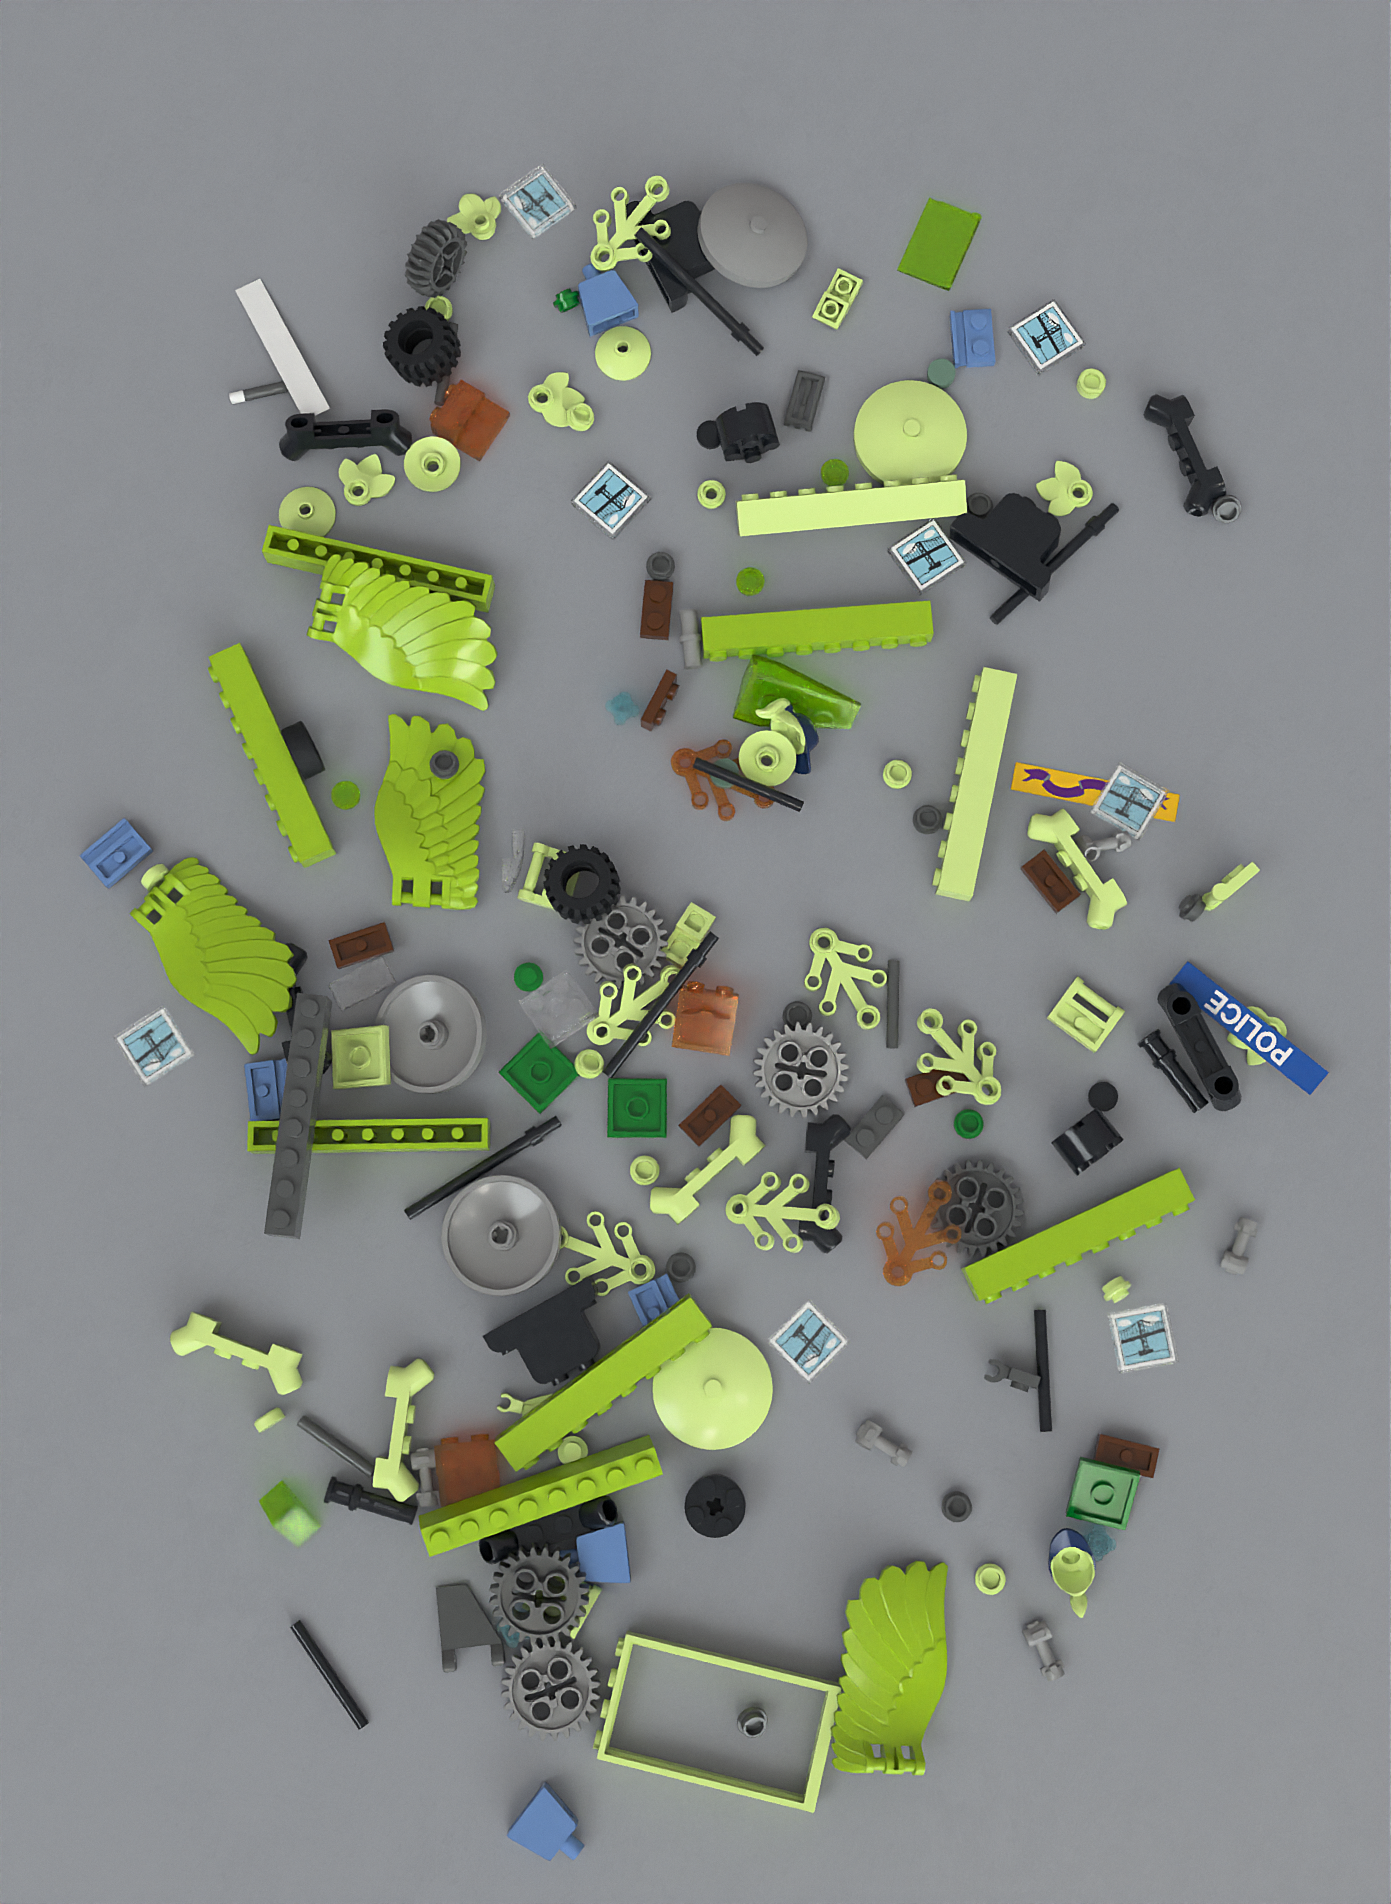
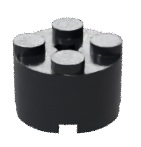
M761 402L746 403V409L737 411L735 406L724 411L716 418V430L725 461L745 459L746 463H754L762 458L761 454L779 447L780 443L767 404Z
M1096 1107L1051 1143L1076 1176H1078L1091 1166L1089 1162L1093 1164L1124 1139L1103 1112Z
M711 1474L698 1479L690 1487L685 1498L684 1508L687 1521L696 1532L706 1537L720 1538L728 1536L739 1527L745 1515L746 1505L744 1494L734 1480L724 1475ZM715 1497L721 1499L720 1505L724 1509L722 1511L717 1510L715 1514L710 1513V1507L706 1505L707 1501L713 1502Z

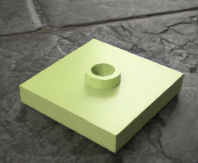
M379 1025L331 1030L333 1089L391 1085L389 1026Z

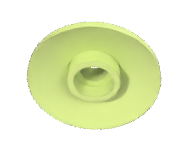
M619 326L606 331L599 338L595 348V358L598 367L605 375L615 380L626 381L638 377L647 369L651 359V348L647 338L640 331L632 327ZM626 346L628 350L622 353L618 351V348Z
M425 437L416 441L406 452L404 458V470L408 480L415 487L423 491L437 492L444 490L455 482L460 473L461 460L457 449L452 443L440 437ZM432 464L439 466L434 472L428 470Z
M301 487L293 490L283 499L279 509V521L282 528L321 537L326 536L330 532L336 519V510L331 498L324 491L314 487ZM309 507L311 510L308 514H301L303 508Z
M765 730L750 735L743 742L739 751V766L745 777L768 787L777 786L785 782L792 775L796 766V752L792 743L784 735L775 731ZM763 758H769L772 764L769 766H765L762 764L761 760Z

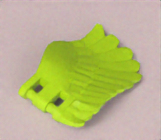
M339 554L332 555L328 559L319 587L322 591L320 598H316L312 612L314 620L312 626L308 627L307 636L318 640L334 642L373 676L388 684L405 689L453 697L482 711L488 708L487 696L483 690L493 689L496 681L493 671L485 666L495 661L498 652L495 646L487 640L491 634V626L483 619L474 616L475 605L466 600L451 601L449 593L445 592L430 594V588L426 586L411 588V583L408 580L395 582V575L386 574L381 576V569L369 568L368 562L355 563L353 558L341 560V555ZM333 593L345 595L342 604L331 602ZM325 620L337 622L334 632L323 629Z
M396 714L388 715L390 758L382 785L378 791L374 816L377 834L393 875L392 905L402 906V903L412 904L413 907L424 908L438 905L442 909L452 910L474 908L478 903L477 898L474 896L479 889L476 882L480 874V870L476 868L479 857L473 855L479 846V841L474 839L479 833L480 826L475 823L481 816L482 807L478 804L485 792V788L480 785L486 772L484 759H475V750L471 740L464 737L457 739L454 729L448 724H439L431 732L429 722L421 716H413L411 724L408 726ZM439 751H450L458 758V772L449 779L437 778L431 772L430 760ZM403 880L413 881V892H403ZM432 882H442V894H432Z
M186 858L175 865L164 876L166 880L158 888L155 886L143 898L145 902L138 909L134 908L129 914L150 933L170 983L178 993L196 1007L203 1009L224 1023L237 1036L251 1055H255L259 1052L260 1033L272 1037L276 1032L278 1020L273 1011L285 1013L292 1006V997L288 988L293 987L298 979L294 969L288 962L294 954L287 945L275 941V932L265 927H260L262 923L257 918L247 916L248 910L243 906L236 905L238 900L233 896L227 895L228 889L220 885L221 880L215 875L209 874L207 867L198 865L199 860L197 858ZM173 888H176L183 895L176 904L167 897ZM153 909L163 916L155 925L146 918Z
M914 1561L906 1566L905 1574L900 1568L887 1565L881 1570L878 1580L875 1577L863 1580L859 1589V1599L847 1601L845 1614L849 1628L842 1632L843 1644L847 1652L841 1654L840 1658L846 1674L839 1677V1684L844 1693L836 1695L837 1704L841 1710L834 1712L836 1725L830 1728L831 1735L835 1739L831 1747L837 1756L832 1759L831 1763L836 1769L850 1773H873L874 1770H880L883 1774L902 1775L904 1772H911L912 1775H924L925 1758L921 1743L927 1725L944 1690L947 1674L944 1599L948 1566L945 1563L940 1562L928 1571L924 1561ZM871 1744L880 1745L881 1758L874 1757ZM901 1746H909L910 1759H904Z

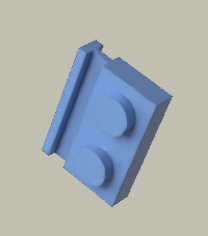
M991 309L963 310V312L950 311L954 367L994 366L996 361Z
M123 818L79 856L109 889L150 855L153 850L130 823Z
M286 1059L244 1064L250 1121L280 1120L287 1070Z
M668 1274L628 1291L643 1327L679 1301Z

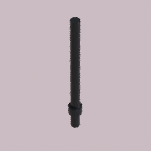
M642 227L636 232L634 236L732 331L730 335L738 342L741 340L756 356L764 349L749 333L750 329L743 322L739 323Z
M1111 503L1098 516L1090 518L1085 523V528L1045 565L1052 573L1055 572L1093 535L1097 536L1105 529V524L1119 512V508L1114 503ZM1020 588L990 616L991 621L998 625L1029 594Z
M710 931L697 949L693 948L686 957L688 959L602 1071L604 1074L613 1078L697 967L701 968L707 960L705 956L718 941L719 937Z
M554 1116L540 1126H532L524 1131V1136L404 1210L410 1220L528 1146H536L543 1141L542 1138L562 1126L557 1116Z

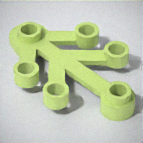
M652 176L647 180L645 184L647 195L628 218L626 205L629 202V194L623 187L613 189L611 199L614 202L616 233L610 241L608 227L612 222L611 216L604 209L597 210L594 213L593 221L596 224L598 244L593 248L590 259L592 265L597 270L609 271L616 266L618 261L638 258L641 262L649 261L653 256L649 250L645 256L639 255L640 251L646 248L642 243L637 244L636 247L619 249L626 240L637 239L634 235L641 227L651 237L656 236L660 240L667 239L670 236L671 228L664 220H658L654 224L638 226L654 204L665 200L669 195V185L663 177ZM658 187H662V193L658 195L654 194L655 190ZM620 193H623L624 198L620 201H617L616 196ZM601 216H607L605 222L598 223V219ZM665 226L666 230L664 233H657L659 227ZM605 254H609V259L605 262H602V256Z
M829 928L815 930L809 939V946L814 953L810 973L804 980L805 988L813 992L821 987L822 979L820 974L825 958L832 968L825 997L819 1004V1012L826 1017L832 1016L837 1009L835 1001L841 983L858 1012L856 1015L857 1024L865 1030L875 1028L880 1021V1013L876 1007L867 1005L852 978L870 982L874 988H881L887 982L886 973L880 969L873 971L843 963L837 954L838 952L855 956L858 962L866 963L873 954L871 947L866 944L858 946L840 941L836 933ZM826 938L829 941V946L826 948L820 947L818 940ZM866 949L869 952V956L865 959L860 958L858 951ZM881 974L884 980L882 983L877 984L873 981V976ZM815 977L819 982L816 987L809 986L807 982L809 978ZM829 1002L833 1005V1010L825 1012L822 1009V1005ZM863 1014H871L873 1021L865 1023L862 1020Z
M627 964L623 969L625 979L620 1009L611 1016V1001L617 996L618 990L613 982H603L599 987L601 998L598 1016L589 1021L586 1029L590 1041L597 1045H606L614 1038L627 1040L634 1029L618 1027V1025L627 1019L641 1021L649 1011L642 1008L661 995L670 984L668 977L671 974L677 975L681 969L675 965L665 966L660 972V980L634 998L636 982L641 978V970L636 964ZM631 968L637 970V975L633 978L627 976V972ZM606 986L613 987L611 995L603 994V989ZM665 1009L655 1023L664 1029H669L675 1024V1016L670 1010ZM670 1015L671 1020L669 1023L664 1024L661 1022L662 1016ZM604 1026L607 1028V1032L602 1036L597 1035V1029ZM650 1031L647 1032V1038L639 1042V1046H646L651 1042L652 1035Z
M932 1008L924 1010L917 1018L919 1030L925 1034H931L951 1059L935 1057L930 1053H924L917 1060V1068L923 1073H928L933 1069L963 1073L971 1081H955L951 1076H943L936 1083V1090L941 1095L946 1096L952 1092L971 1094L983 1105H992L998 1101L1001 1096V1085L993 1077V1061L997 1052L994 1044L984 1042L977 1048V1057L982 1061L980 1074L974 1067L976 1023L966 1019L959 1024L957 1032L962 1038L960 1050L941 1028L943 1017L940 1012ZM924 1020H929L932 1024V1027H928L924 1023ZM964 1025L971 1029V1033L965 1032ZM983 1048H987L990 1051V1056L984 1054ZM923 1059H927L930 1062V1067L923 1064ZM943 1081L949 1084V1090L943 1088ZM982 1087H985L989 1090V1095H986L982 1091Z
M766 1172L761 1178V1183L747 1196L742 1194L734 1195L728 1200L725 1209L728 1219L736 1224H744L754 1236L756 1247L765 1251L773 1247L774 1237L770 1233L765 1232L754 1217H765L783 1239V1247L791 1253L799 1252L803 1247V1241L801 1237L791 1231L783 1219L815 1221L818 1226L824 1229H833L840 1221L839 1211L830 1204H822L816 1209L784 1207L799 1193H804L808 1190L809 1180L801 1174L793 1175L789 1186L767 1205H759L756 1203L769 1191H775L781 1185V1179L777 1174ZM774 1177V1178H775V1183H774V1185L768 1187V1185H767V1180H768V1178ZM803 1179V1186L797 1189L795 1187L796 1181ZM738 1204L743 1205V1211L740 1214H737L735 1211ZM828 1210L829 1218L822 1221L821 1213ZM763 1236L768 1237V1243L765 1246L760 1244ZM792 1238H796L797 1245L791 1249L789 1241Z
M591 1212L587 1216L586 1221L588 1226L593 1229L601 1248L569 1236L567 1230L561 1226L563 1240L561 1241L560 1249L566 1247L597 1259L579 1268L572 1267L568 1269L565 1273V1280L568 1284L575 1285L584 1278L610 1266L623 1269L624 1271L608 1279L599 1278L595 1281L596 1285L600 1281L607 1283V1291L604 1293L598 1292L599 1296H606L611 1289L626 1282L632 1281L635 1284L643 1285L650 1282L654 1277V1262L648 1256L640 1255L632 1237V1227L627 1222L618 1223L615 1226L614 1233L618 1239L622 1240L629 1259L616 1253L604 1226V1216L600 1212ZM593 1215H599L601 1217L600 1225H591L590 1218ZM622 1225L629 1228V1233L625 1237H621L618 1234V1228ZM636 1265H645L646 1273L641 1276L635 1273ZM571 1271H577L580 1274L577 1282L569 1280L568 1276Z

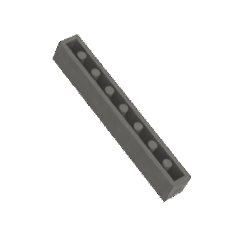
M297 993L264 1234L269 1236L300 1239L332 1008V1001L328 996Z

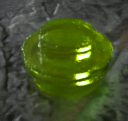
M830 459L823 464L821 478L826 485H843L848 480L849 469L842 460Z
M752 567L741 570L736 578L738 590L746 596L759 594L765 583L763 574L758 569Z
M350 781L337 783L331 792L333 803L342 810L354 808L359 803L361 797L357 785Z

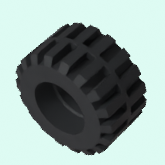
M418 306L417 310H414L412 307L406 309L407 313L404 315L399 313L397 315L398 319L395 322L391 321L389 323L390 330L384 333L386 339L383 342V348L386 351L384 354L397 373L409 384L412 382L415 386L421 387L422 383H424L427 387L432 386L433 381L440 383L443 381L442 377L445 375L449 377L452 374L450 369L452 367L456 368L459 363L456 358L461 356V350L459 349L461 346L460 340L445 317L440 312L437 313L435 309L429 307L426 310L424 306ZM432 339L431 344L425 351L419 354H412L414 348L420 342Z
M580 844V849H575L574 845L568 846L569 851L563 853L560 850L556 853L558 858L556 860L551 858L549 861L550 869H545L544 876L546 881H543L547 898L554 910L559 912L560 916L565 920L569 918L572 923L576 924L579 923V920L583 921L584 924H591L590 919L593 918L596 921L602 920L601 915L603 913L609 915L612 912V904L616 905L618 902L617 894H620L621 887L616 868L608 855L604 852L600 853L599 849L594 846L591 849H588L586 844ZM581 871H589L596 874L599 878V883L591 895L584 898H575L567 894V882L574 874Z

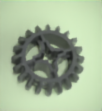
M437 219L435 222L431 221L427 227L424 226L420 235H416V241L414 244H411L412 249L407 254L409 259L405 264L407 268L405 272L407 284L416 290L415 292L436 298L438 295L442 296L445 290L448 291L452 282H456L458 273H461V266L465 263L463 261L464 256L467 254L465 250L467 241L462 229L451 222Z

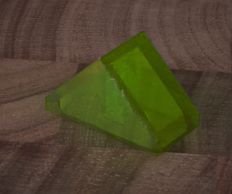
M283 1480L259 1500L272 1526L297 1547L321 1527L319 1522Z

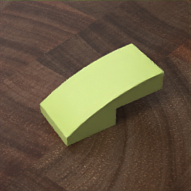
M691 902L667 940L668 946L661 949V951L667 954L666 960L681 969L688 959L686 957L693 948L697 949L703 941L716 917Z

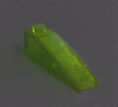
M752 654L742 678L733 718L759 727H769L771 719L760 718L756 715L755 711L765 708L774 700L785 698L790 701L796 713L809 717L816 728L851 729L861 708V703L780 662Z

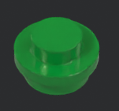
M569 288L555 295L557 300L553 302L554 307H558L560 313H563L580 304L578 299L580 295L578 291L572 292Z
M530 962L521 964L514 973L515 984L520 990L525 992L537 990L543 982L541 968Z
M962 1110L954 1119V1129L962 1138H975L983 1130V1119L975 1110Z

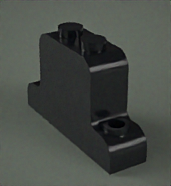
M632 201L626 205L627 218L641 201ZM683 201L657 214H652L650 210L638 226L654 224L658 220L666 221L671 228L670 236L664 240H660L656 236H652V238L694 279L715 269L704 255L698 240L697 226L702 210L699 211L696 204L691 201ZM659 227L657 233H664L666 227ZM633 239L636 245L641 243L638 239ZM642 249L640 251L641 255L645 256L648 253V249ZM653 255L645 263L671 313L682 309L687 304L688 294L692 292Z
M1009 493L1003 497L985 519H979L972 514L963 513L950 525V539L1040 602L1048 593L1052 572L1043 563L1059 545L1061 526L1053 514L1043 512L1036 507V504L1030 498L1022 497L1016 493Z
M589 1276L483 1335V1338L492 1351L502 1353V1355L517 1349L532 1378L537 1383L547 1384L551 1382L553 1386H556L569 1378L567 1372L576 1367L581 1372L596 1363L593 1357L598 1354L601 1345L584 1310L597 1304L595 1299L598 1295V1287L592 1276Z

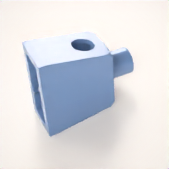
M592 263L582 269L586 280L578 284V292L590 337L639 317L636 300L615 270L601 273Z
M624 1521L617 1522L610 1527L576 1536L577 1549L560 1551L562 1558L567 1553H571L570 1564L580 1562V1573L586 1572V1579L584 1581L631 1582Z
M546 1782L514 1821L506 1835L511 1840L548 1861L552 1860L559 1849L574 1860L585 1846L572 1835L579 1820Z

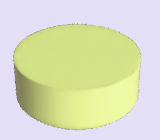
M1093 368L1086 369L1078 377L1076 383L1077 391L1084 398H1097L1102 394L1106 386V379L1101 371Z
M157 864L151 867L143 875L142 885L149 892L155 886L158 888L166 880L164 876L169 872L168 868L164 864Z
M277 1407L254 1422V1426L261 1433L285 1418V1415Z

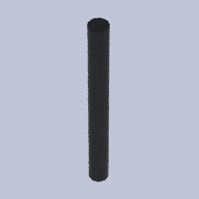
M696 757L692 768L800 812L804 804L802 800L699 757Z
M1034 1310L1037 1376L1041 1377L1038 1385L1040 1432L1052 1431L1046 1310Z
M299 1620L290 1629L358 1730H360L369 1723Z

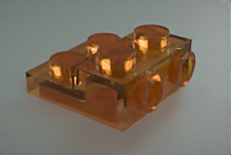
M460 380L457 385L452 383L445 393V399L447 400L442 408L437 406L432 411L429 421L432 422L430 424L431 430L434 435L446 439L454 447L481 461L509 419L510 413L487 399L482 391Z
M688 981L687 986L683 985L679 992L671 1047L730 1056L739 994L733 993L734 989L732 987L716 986V990L705 989V984L701 982Z
M489 1433L470 1435L471 1441L459 1442V1437L441 1438V1444L434 1446L441 1507L501 1487L497 1446L494 1443L495 1438L489 1439Z

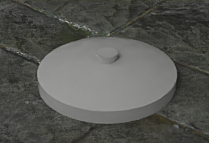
M736 183L719 189L707 200L698 220V240L707 260L723 276L744 286L767 288L779 285L796 273L806 255L808 245L807 232L797 210L779 193L758 184Z
M422 975L401 983L384 1000L375 1021V1026H389L391 1079L401 1087L413 1092L435 1094L446 1092L459 1086L475 1071L486 1046V1020L477 998L461 983L443 976Z
M510 1175L485 1177L465 1187L450 1204L444 1217L441 1233L445 1259L456 1277L473 1290L494 1296L515 1295L538 1284L553 1267L559 1254L562 1237L560 1219L549 1197L529 1181Z

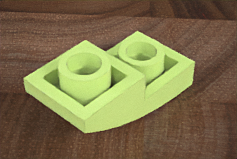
M838 268L812 318L838 330L863 284V280Z

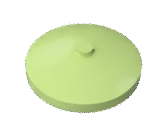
M914 380L898 381L878 389L862 405L854 427V448L864 470L882 485L883 481L900 480L901 485L912 484V478L929 477V482L940 481V476L951 475L958 467L966 447L967 428L960 408L946 392L926 382Z
M709 1328L710 1334L702 1341L695 1343L693 1340L684 1347L686 1351L674 1361L668 1359L659 1365L662 1369L653 1378L652 1391L657 1413L665 1427L675 1437L696 1448L718 1450L735 1446L745 1441L757 1431L768 1414L772 1401L773 1384L771 1372L764 1356L751 1341L734 1331L722 1328Z

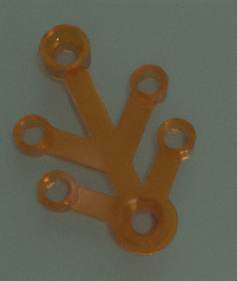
M722 739L714 746L698 752H694L689 748L677 750L671 758V767L677 775L685 777L692 794V806L697 810H703L708 806V795L701 790L697 775L707 778L718 805V817L722 821L732 820L735 816V808L729 803L725 790L716 787L712 783L709 774L692 768L696 757L706 761L716 756L719 758L729 757L732 752L731 743L728 740ZM726 745L729 750L726 753H720L718 747ZM739 758L733 759L732 761H734L737 764L738 769L741 770L739 766ZM688 759L691 764L689 767L684 768L680 765V761ZM734 785L730 788L753 798L754 803L759 808H770L775 803L771 800L762 802L759 799V795ZM697 796H702L706 801L704 804L698 805L694 800ZM728 807L732 813L730 816H723L721 810Z
M936 1180L930 1185L928 1189L930 1200L914 1229L907 1210L909 1206L908 1200L900 1195L892 1199L890 1209L897 1216L905 1241V1246L900 1255L893 1238L895 1233L894 1226L890 1222L885 1221L881 1222L876 1229V1235L883 1241L888 1258L883 1268V1275L891 1285L903 1286L911 1280L913 1273L930 1268L941 1270L947 1265L948 1257L941 1250L934 1251L930 1257L911 1261L916 1250L944 1242L954 1244L961 1239L962 1231L955 1224L948 1225L944 1230L925 1235L940 1205L948 1203L952 1197V1187L947 1181ZM937 1188H942L946 1195L944 1198L939 1199L934 1195V1191ZM896 1200L904 1202L905 1208L903 1210H897L894 1207ZM883 1226L889 1227L891 1234L883 1236L880 1233V1228ZM955 1229L958 1232V1237L950 1239L947 1236V1231ZM941 1255L944 1258V1263L936 1265L933 1262V1257ZM894 1267H901L904 1273L902 1276L897 1277L893 1274L892 1269Z

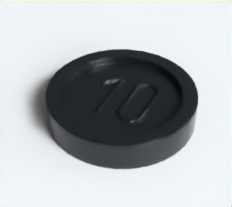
M712 420L703 422L697 429V441L706 449H715L721 445L716 430V422Z
M1099 1082L1090 1088L1088 1101L1092 1108L1098 1107L1100 1111L1106 1112L1117 1104L1118 1093L1116 1088L1110 1083Z

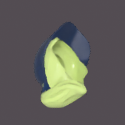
M785 698L774 700L763 709H757L755 712L760 718L771 719V731L784 735L792 743L796 752L794 772L805 775L811 772L810 752L819 743V736L811 719L804 714L796 713L790 701Z
M1064 1528L1057 1532L1051 1541L1048 1556L1049 1571L1054 1582L1062 1590L1070 1594V1605L1078 1617L1083 1618L1088 1602L1085 1592L1095 1577L1096 1563L1086 1539L1079 1532L1070 1528Z

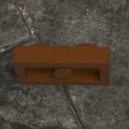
M645 580L640 638L669 640L673 582Z
M666 669L641 718V727L652 731L655 724L660 726L667 712L663 708L668 699L673 701L680 686L676 684L677 674Z
M1045 849L1020 868L1056 914L1081 895Z
M385 922L328 940L338 969L394 952Z
M933 1069L928 1073H920L906 1078L905 1083L913 1105L917 1107L957 1093L952 1092L944 1096L937 1092L936 1083L943 1076H951L955 1081L969 1082L968 1078L963 1073ZM943 1081V1088L949 1090V1084Z
M719 1085L678 1126L700 1147L742 1105L722 1085Z
M1098 1433L1093 1460L1138 1470L1141 1476L1154 1478L1160 1448Z

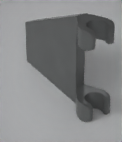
M468 1585L436 1588L443 1671L449 1673L457 1669L455 1649L490 1645L491 1662L493 1666L504 1665L505 1652L503 1642Z

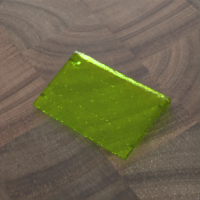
M929 198L897 271L949 291L982 216L976 212L969 213L945 202Z

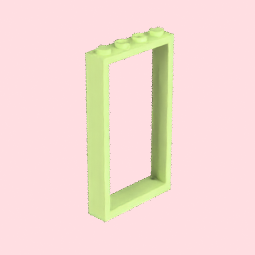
M631 1631L626 1632L625 1638L619 1637L615 1656H619L620 1661L618 1669H611L607 1685L612 1687L613 1691L610 1700L604 1699L600 1718L606 1719L603 1731L597 1730L593 1749L598 1750L597 1759L812 1813L815 1812L831 1740L830 1728L834 1726V1712L838 1708L836 1695L841 1694L842 1690L839 1683ZM633 1644L825 1691L803 1795L609 1747Z

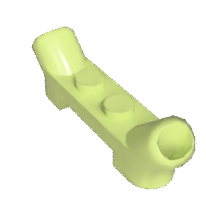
M1060 809L1051 816L1034 814L1030 818L1027 835L1030 839L1054 844L1058 850L1057 857L1064 867L1069 866L1075 875L1073 880L1076 886L1082 892L1086 891L1091 899L1087 924L1092 928L1102 930L1112 927L1115 912L1127 905L1126 898L1113 878L1104 884L1101 882L1072 839L1080 830L1074 820L1064 809Z
M734 1115L730 1119L729 1146L724 1151L720 1147L707 1158L709 1164L702 1171L698 1167L685 1178L687 1184L683 1188L654 1187L651 1190L650 1210L656 1214H669L677 1225L685 1220L700 1206L693 1196L735 1158L745 1166L766 1146L756 1136L757 1120L750 1115Z
M191 1312L187 1325L172 1331L170 1335L171 1345L175 1353L180 1356H185L209 1345L215 1348L213 1353L221 1357L231 1359V1356L234 1355L243 1359L242 1365L258 1370L259 1366L267 1368L278 1394L285 1395L297 1390L303 1383L297 1369L303 1355L302 1353L280 1344H272L269 1353L225 1337L218 1334L222 1322L208 1316Z
M420 1358L414 1360L407 1367L390 1366L387 1377L385 1396L397 1398L389 1456L376 1457L373 1487L389 1489L394 1498L399 1502L405 1501L419 1489V1483L404 1465L403 1461L404 1454L410 1453L412 1436H407L409 1423H414L416 1406L411 1405L412 1396L434 1379V1372L425 1360Z

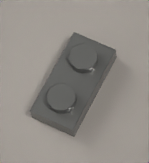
M882 1095L844 1141L863 1158L867 1159L905 1114Z

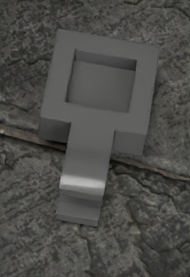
M989 1359L988 1363L997 1366L998 1373L994 1377L985 1374V1380L995 1383L1005 1378L1012 1381L1010 1387L1028 1392L1029 1387L1038 1388L1041 1377L1006 1366L999 1360Z

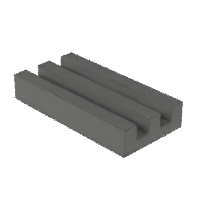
M798 370L784 426L789 427V425H793L796 429L801 427L805 428V431L811 432L825 382L824 376ZM804 378L807 379L796 419L792 418L801 381ZM813 381L818 382L808 421H803Z

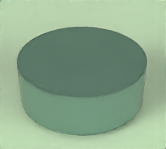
M947 359L934 360L929 365L927 371L929 384L940 389L949 387L953 383L956 374L954 365Z
M722 758L713 763L739 774L737 764L730 759ZM710 775L712 783L718 788L728 789L734 786Z

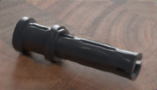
M1156 1029L1138 1042L1137 1045L1145 1049L1153 1060L1152 1065L1163 1071L1192 1112L1195 1113L1209 1102L1176 1060L1175 1050L1167 1046L1160 1036V1030Z
M335 1476L331 1477L324 1498V1503L327 1504L330 1501L347 1506L350 1511H356L359 1508L409 1523V1525L413 1524L418 1506H412L364 1491V1487L361 1484L357 1483L354 1486L337 1481ZM336 1491L347 1493L349 1496L337 1494ZM361 1498H364L369 1500V1502L366 1503L360 1500ZM377 1502L399 1509V1512L376 1506L374 1503Z

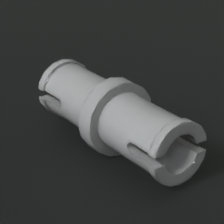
M681 610L679 615L682 636L679 637L680 644H683L684 668L699 669L703 667L700 652L702 635L698 631L697 610Z

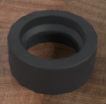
M302 721L281 730L286 746L305 780L325 771V766Z

